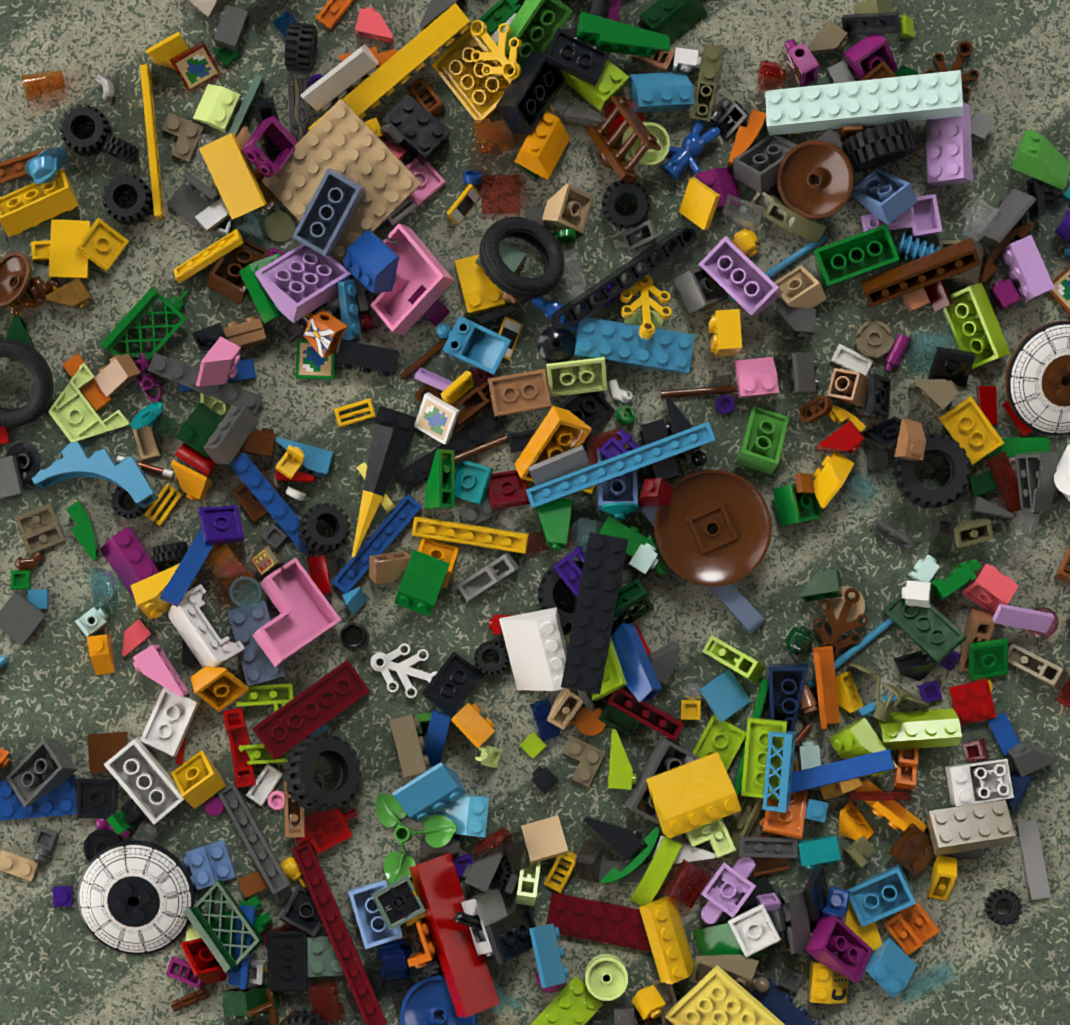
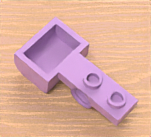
M936 194L916 197L918 202L889 224L877 219L873 214L861 216L863 232L887 224L888 230L892 231V233L910 228L912 239L940 234L942 226Z

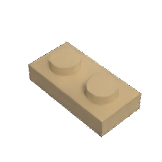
M4 849L1 850V871L31 882L33 881L40 862Z

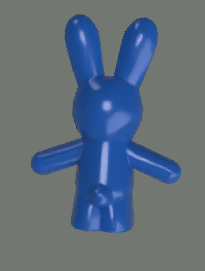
M695 120L691 133L683 139L682 147L670 146L668 153L673 154V156L662 166L664 173L675 181H679L680 176L687 169L688 165L694 174L700 173L701 170L693 157L699 155L706 144L720 135L718 127L711 128L700 137L706 122Z

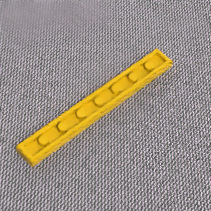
M147 64L140 65L153 209L154 216L157 219H164L165 213L152 77L150 68Z

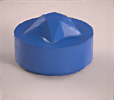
M467 170L463 172L462 180L467 184L478 185L482 181V174L475 170Z

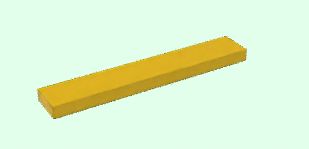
M419 516L414 517L412 536L523 554L527 552L529 534Z

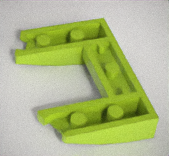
M294 683L247 686L249 691L246 692L242 702L237 701L236 707L274 704L275 712L295 697ZM263 744L239 745V750H246L251 759L247 762L248 765L288 762L286 757L288 753L292 752L291 748L274 760Z

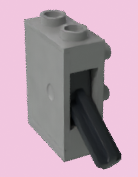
M499 888L487 890V892L483 891L462 901L464 913L458 911L454 916L456 923L469 927L478 955L486 954L487 957L495 955L485 926L508 915Z

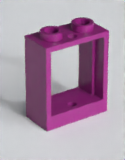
M272 115L261 122L241 151L266 178H269L281 170L294 152L298 141ZM263 133L281 150L274 162L256 145V142Z

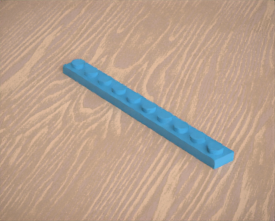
M706 422L526 490L531 507L536 508L716 441L710 423Z

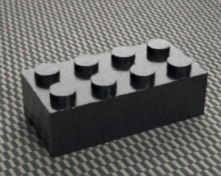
M532 51L521 67L519 77L511 82L496 105L513 134L531 135L566 81L560 69L543 61L547 51Z

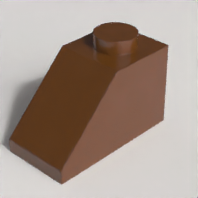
M262 428V431L256 430L248 436L239 451L273 458L278 435L273 433L274 430Z

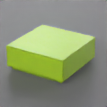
M534 731L520 744L532 759L547 746Z

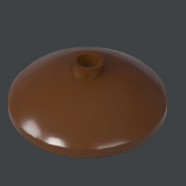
M11 252L0 259V307H7L16 303L22 298L30 285L32 277L31 262L23 253Z

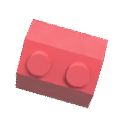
M986 563L982 566L981 570L976 572L977 578L969 581L961 594L994 615L999 604L1007 605L1019 585L1010 577L1000 573L997 568Z

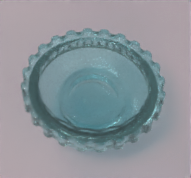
M242 576L231 583L229 596L236 606L250 608L260 602L262 588L255 578Z

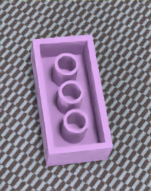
M964 102V116L926 120L928 183L936 187L973 182L970 105Z

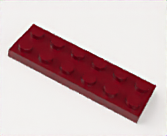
M347 659L259 722L252 730L272 758L276 760L366 695L370 690Z
M552 892L546 925L554 923V927L559 928L561 935L652 952L640 909Z

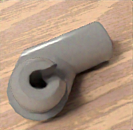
M98 74L95 82L103 87L102 98L105 101H111L112 97L115 96V85L103 75Z

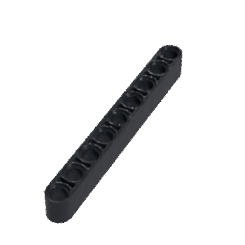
M679 227L555 311L551 316L552 325L560 329L572 327L693 244L696 240V232L692 228ZM684 232H686L687 238L685 241L682 237ZM669 242H670L671 245H672V248H671L670 251H669L668 248H667V245H668ZM654 252H655L656 255H657V258H656L655 261H653V259H652V255H653ZM640 262L641 270L638 272L637 265ZM625 273L626 280L625 282H622L621 277ZM608 284L611 285V290L609 293H607L606 286ZM594 294L595 297H596V300H595V302L592 304V302H591V296ZM577 305L580 306V312L578 314H576L575 308ZM563 315L565 317V321L561 325L560 317Z

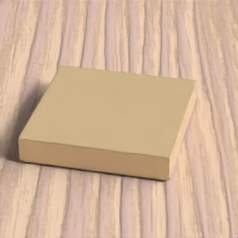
M558 815L521 826L531 864L569 853Z

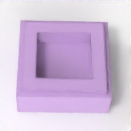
M775 893L756 896L757 904H764L767 911L781 909V902Z

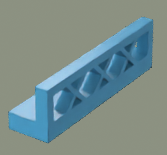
M769 731L762 810L784 813L789 810L796 732ZM774 736L784 737V746L779 750L773 744ZM776 754L782 760V766L778 769L771 763L772 757ZM774 774L780 779V785L777 788H774L770 783V777ZM773 793L779 799L778 806L768 805V797Z

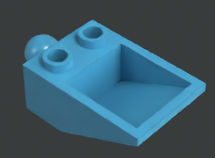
M461 316L458 317L452 330L446 323H441L436 328L438 337L448 338L442 349L446 355L495 375L511 343L510 339ZM463 325L467 326L465 331H461ZM457 342L458 347L454 349L453 345Z

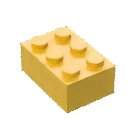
M740 309L716 310L714 315L711 316L710 322H708V331L712 333L709 346L710 353L714 352V357L737 356L742 349Z

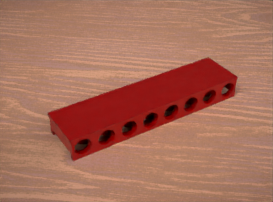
M447 853L410 867L409 870L418 897L426 910L423 913L457 1017L466 1018L500 1004L484 954H477L469 927L458 924L454 920L456 912L464 913L461 902L466 899L451 854Z

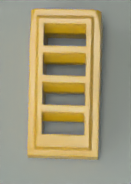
M570 851L567 854L557 856L543 885L561 894L579 856ZM558 863L569 868L568 871L557 866ZM554 871H557V872H559V873L565 875V877L563 878V877H561V876L555 874ZM551 877L562 882L561 885L551 881Z

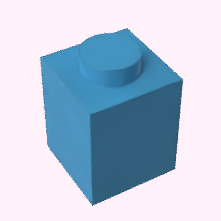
M807 798L805 818L825 823L829 803Z

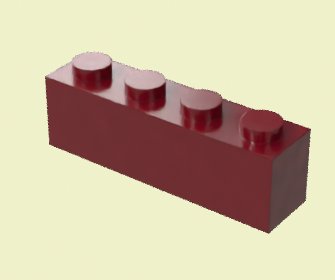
M624 687L608 694L606 697L608 704L673 741L676 740L685 725L681 719L651 702L640 703L633 693Z

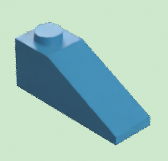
M279 437L276 438V441L286 450L290 445L293 448L298 447L304 452L305 461L303 465L310 471H313L312 475L322 478L324 474L329 475L334 452Z

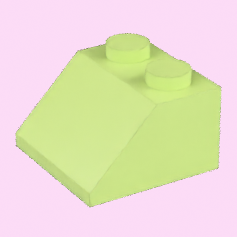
M208 84L193 119L225 133L232 126V116L234 113H238L240 108L239 102L242 96L225 87Z

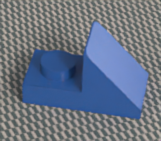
M831 886L829 888L827 907L822 910L823 917L837 916L845 923L851 891Z

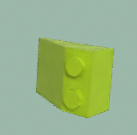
M865 717L844 726L828 738L833 748L844 759L886 750ZM885 771V772H881V773H876V774H872V775H869V776H871L872 778H874V777H876V776H879V775L884 774V773L889 772V771Z

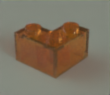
M487 118L471 122V130L477 153L481 152L482 155L491 153L493 149L507 150L511 148V145H514L512 132L505 120L490 122V119Z
M228 543L214 545L206 559L207 564L213 569L212 572L218 579L221 577L224 579L223 583L229 590L233 588L237 593H240L256 579L255 576L239 559Z

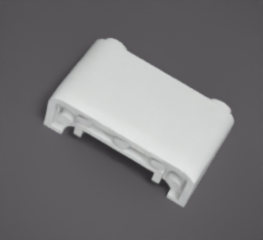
M200 584L187 591L178 607L171 606L168 611V617L203 668L205 666L222 668L243 651L245 647L240 640L236 643L228 641L230 640L228 636L222 640L200 610L205 605V602L202 601V596L206 593V590Z

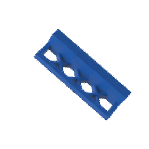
M238 904L255 928L257 906ZM236 918V930H242L240 918ZM235 933V944L241 945L242 933ZM248 933L246 945H251L254 938ZM234 947V956L238 959L241 947ZM252 953L242 962V968L238 972L229 973L228 985H237L239 989L247 988Z

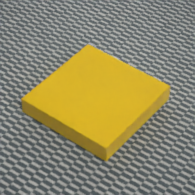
M695 177L689 179L679 213L701 229L709 230L721 195Z
M98 217L75 249L107 272L129 243V240Z

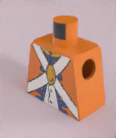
M321 311L315 315L310 312L301 318L307 324L304 337L322 358L335 353L348 326L326 311Z

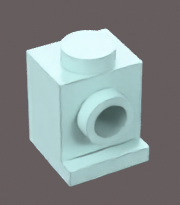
M927 555L923 560L919 559L913 567L915 572H909L908 576L918 582H930L940 566L936 564V559Z
M93 607L75 622L83 633L90 637L108 623L106 619L108 615L101 607L99 609ZM91 617L95 618L94 624H91L89 622V619Z

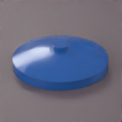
M432 976L419 981L406 993L401 1003L399 1020L400 1025H477L478 1013L466 1018L457 1017L445 977Z

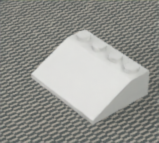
M557 607L500 618L517 690L556 691L567 689L561 688L567 648Z

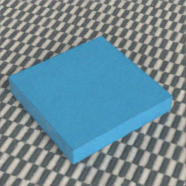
M730 669L699 689L720 722L726 720L751 702Z

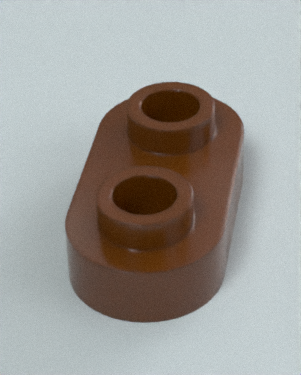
M820 395L802 405L799 411L801 421L814 423L828 415L833 408L832 399L828 396Z

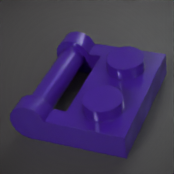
M581 545L553 566L576 597H578L582 571L572 559L577 556L584 565L585 553Z

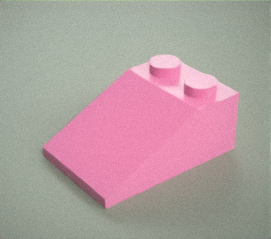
M151 645L133 657L135 660L133 665L138 672H142L145 676L180 697L190 694L160 645Z

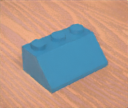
M685 72L629 75L632 107L635 113L688 110L695 104L693 87Z
M440 762L392 794L409 818L416 822L426 820L435 811L442 810L451 801L458 800L466 790L457 772Z
M554 923L529 928L542 988L566 983V978H569L567 966L562 964V958H565L563 946H558L557 939L561 938L559 928L554 927Z

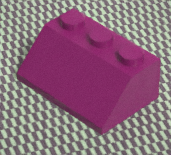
M127 526L100 548L132 597L134 595L130 585L162 572L158 564L154 563V558L132 527Z

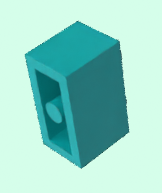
M830 835L798 841L800 865L802 867L805 866L806 869H813L816 864L825 863V866L837 864L836 861L841 860L837 836Z

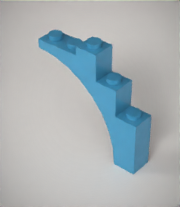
M78 441L69 443L61 451L64 458L54 461L50 467L40 470L36 476L31 478L34 484L41 490L71 478L90 477L103 479L125 489L142 509L159 499L140 465L132 456L122 459L117 465L111 454L105 449L98 450L89 457L85 448Z

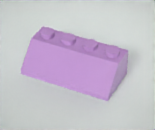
M726 236L699 263L751 316L771 306L783 293Z

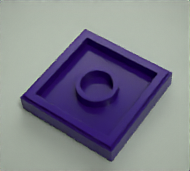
M237 505L199 508L198 513L205 545L244 541Z

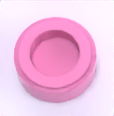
M276 790L268 796L270 808L273 810L284 808L283 791Z

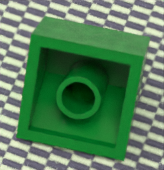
M796 484L772 489L781 527L822 518L815 493L799 494L796 492Z

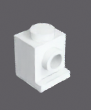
M676 47L672 71H676L677 68H680L683 72H691L696 70V68L700 69L701 57H698L699 50Z

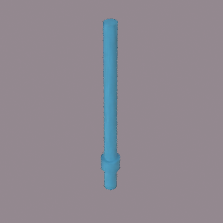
M824 233L818 243L810 242L764 274L769 278L773 277L827 241L828 237ZM729 296L733 303L736 302L732 296Z
M888 618L861 639L860 643L855 644L834 661L835 670L894 623ZM816 676L806 683L810 689L817 685Z

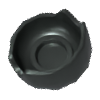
M349 623L340 632V642L344 648L351 652L363 651L369 643V632L360 623Z

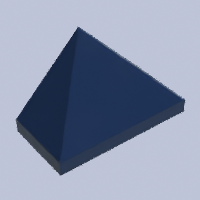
M1016 770L1010 773L1014 798L1005 799L1008 809L1014 812L1033 778L1030 775L1021 777Z

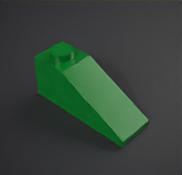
M437 449L425 488V509L455 508V450Z

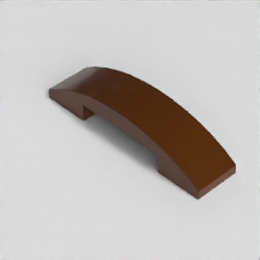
M1033 222L1016 228L991 250L982 266L979 283L984 284L997 269L992 262L1013 238L1016 241L1023 239L1035 225Z

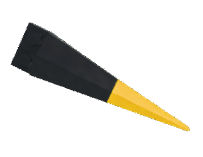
M383 406L379 407L373 426L352 552L353 558L357 554L410 440L417 418Z

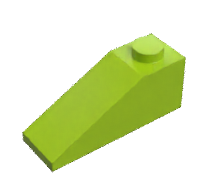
M711 635L702 650L706 655L755 684L766 668L758 661Z
M612 729L607 787L632 790V785L636 784V774H633V769L617 730Z

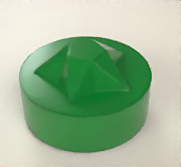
M564 228L557 232V241L567 244L576 240L574 229Z
M627 405L616 410L617 421L624 426L633 423L635 420L634 410Z

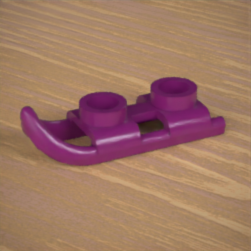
M141 353V358L134 363L141 372L140 375L143 379L141 380L138 375L136 380L145 395L157 403L162 397V387L154 373L150 372L151 375L147 376L144 370L148 369L149 363L144 354ZM157 385L159 395L155 399L147 390Z

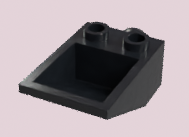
M669 396L666 397L663 405L666 420L671 431L670 436L693 428ZM699 447L679 454L682 459L692 454V462L696 466H703L707 462V455L703 451H698Z

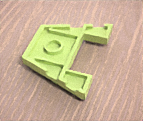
M85 363L79 367L77 373L72 377L67 387L48 411L71 443L130 424L120 410L103 421L85 398L80 388L95 378Z

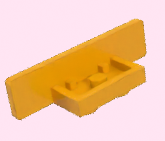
M864 779L862 781L863 786L855 790L854 794L873 808L872 813L880 819L885 817L889 820L887 824L894 830L900 829L905 832L911 823L923 832L927 828L925 823L868 779Z

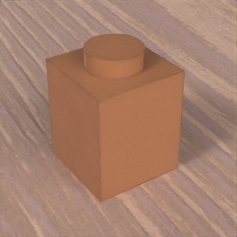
M924 287L902 296L909 313L930 303Z

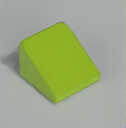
M902 15L900 18V38H914L913 19L907 15Z

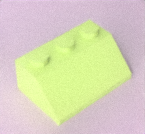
M605 357L546 364L550 397L607 390Z

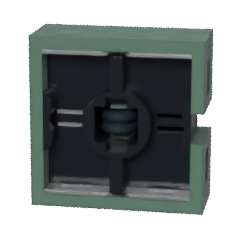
M404 875L371 893L389 930L426 911L419 897L414 895L413 891L415 889L408 875Z

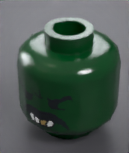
M803 625L800 628L793 627L785 638L786 648L795 655L805 654L814 641V638L810 635L812 631Z

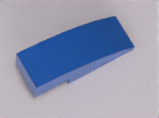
M434 709L432 710L426 735L425 748H423V754L428 756L431 766H436L441 761L451 716L446 712Z

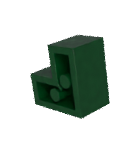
M267 984L246 989H239L238 987L222 991L224 1015H232L233 1019L242 1017L244 1019L256 1018V1016L248 1017L247 1012L267 1002L265 995ZM272 992L276 1010L279 1009L278 993ZM267 1010L260 1015H269V1011Z

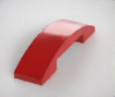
M243 708L223 711L234 764L233 771L236 787L256 785L254 764L248 765L247 762L251 759L246 750H239V745H251Z

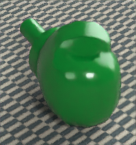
M186 290L179 298L174 296L172 299L166 297V299L181 311L185 306L182 301L190 292ZM161 302L163 305L161 311H165V304ZM176 313L168 314L170 319H175L178 316Z

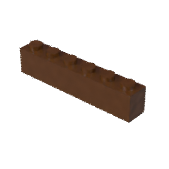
M969 238L861 282L866 299L872 308L979 266L981 262L973 240Z

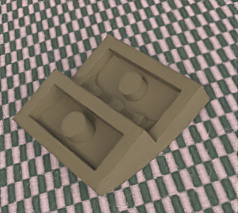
M51 502L15 516V521L22 534L21 538L29 555L66 540Z

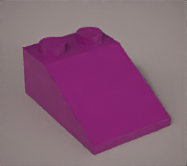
M837 916L819 917L805 949L818 962L855 983H860L873 951Z

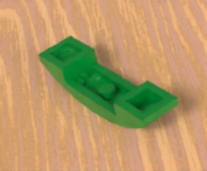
M656 827L643 839V844L647 848L625 869L619 872L614 867L600 880V884L602 886L615 884L637 871L651 855L657 843L660 829Z

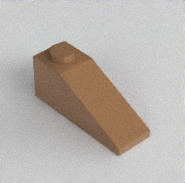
M971 609L964 630L966 640L962 642L958 665L959 670L968 672V644L990 640L996 624L993 622L990 612Z
M284 781L285 837H305L306 808L299 806V801L294 802L291 798L292 793L286 789V786H288L287 781Z

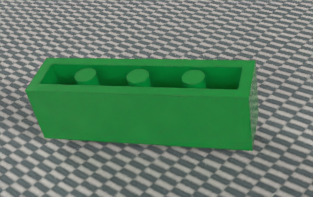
M609 516L598 534L628 539L626 554L630 557H633L640 544L645 546L648 543L656 548L655 553L658 554L656 556L658 562L653 571L664 576L669 566L663 560L656 540L649 535L646 537L639 534L640 530L632 525L627 527L622 524L624 520L614 519V516L613 518Z

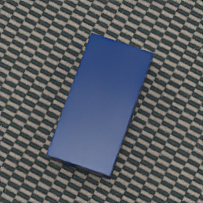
M1005 712L997 715L996 718L986 720L1003 756L1008 755L1007 750L1020 744Z

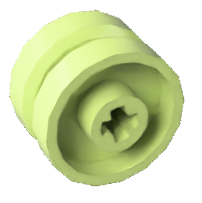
M642 122L648 131L657 138V143L661 149L657 151L649 148L637 164H657L664 160L669 152V135L659 124ZM631 126L628 127L623 135L622 146L634 131ZM639 137L626 153V157L631 160L643 144Z
M610 953L594 956L586 966L585 984L588 991L595 998L602 1001H612L620 997L628 985V973L623 961ZM607 974L609 975L610 979H603V976Z

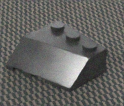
M802 887L778 890L781 910L784 911L786 930H784L786 949L790 954L804 951L813 933L810 930L809 923H811L804 890Z

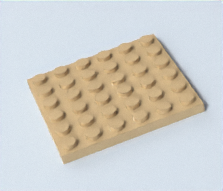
M340 99L295 145L294 152L281 170L269 178L264 177L261 181L299 221L304 215L328 168L335 169L366 187L362 198L331 254L342 264L346 249L366 230L374 232L422 183L343 99Z

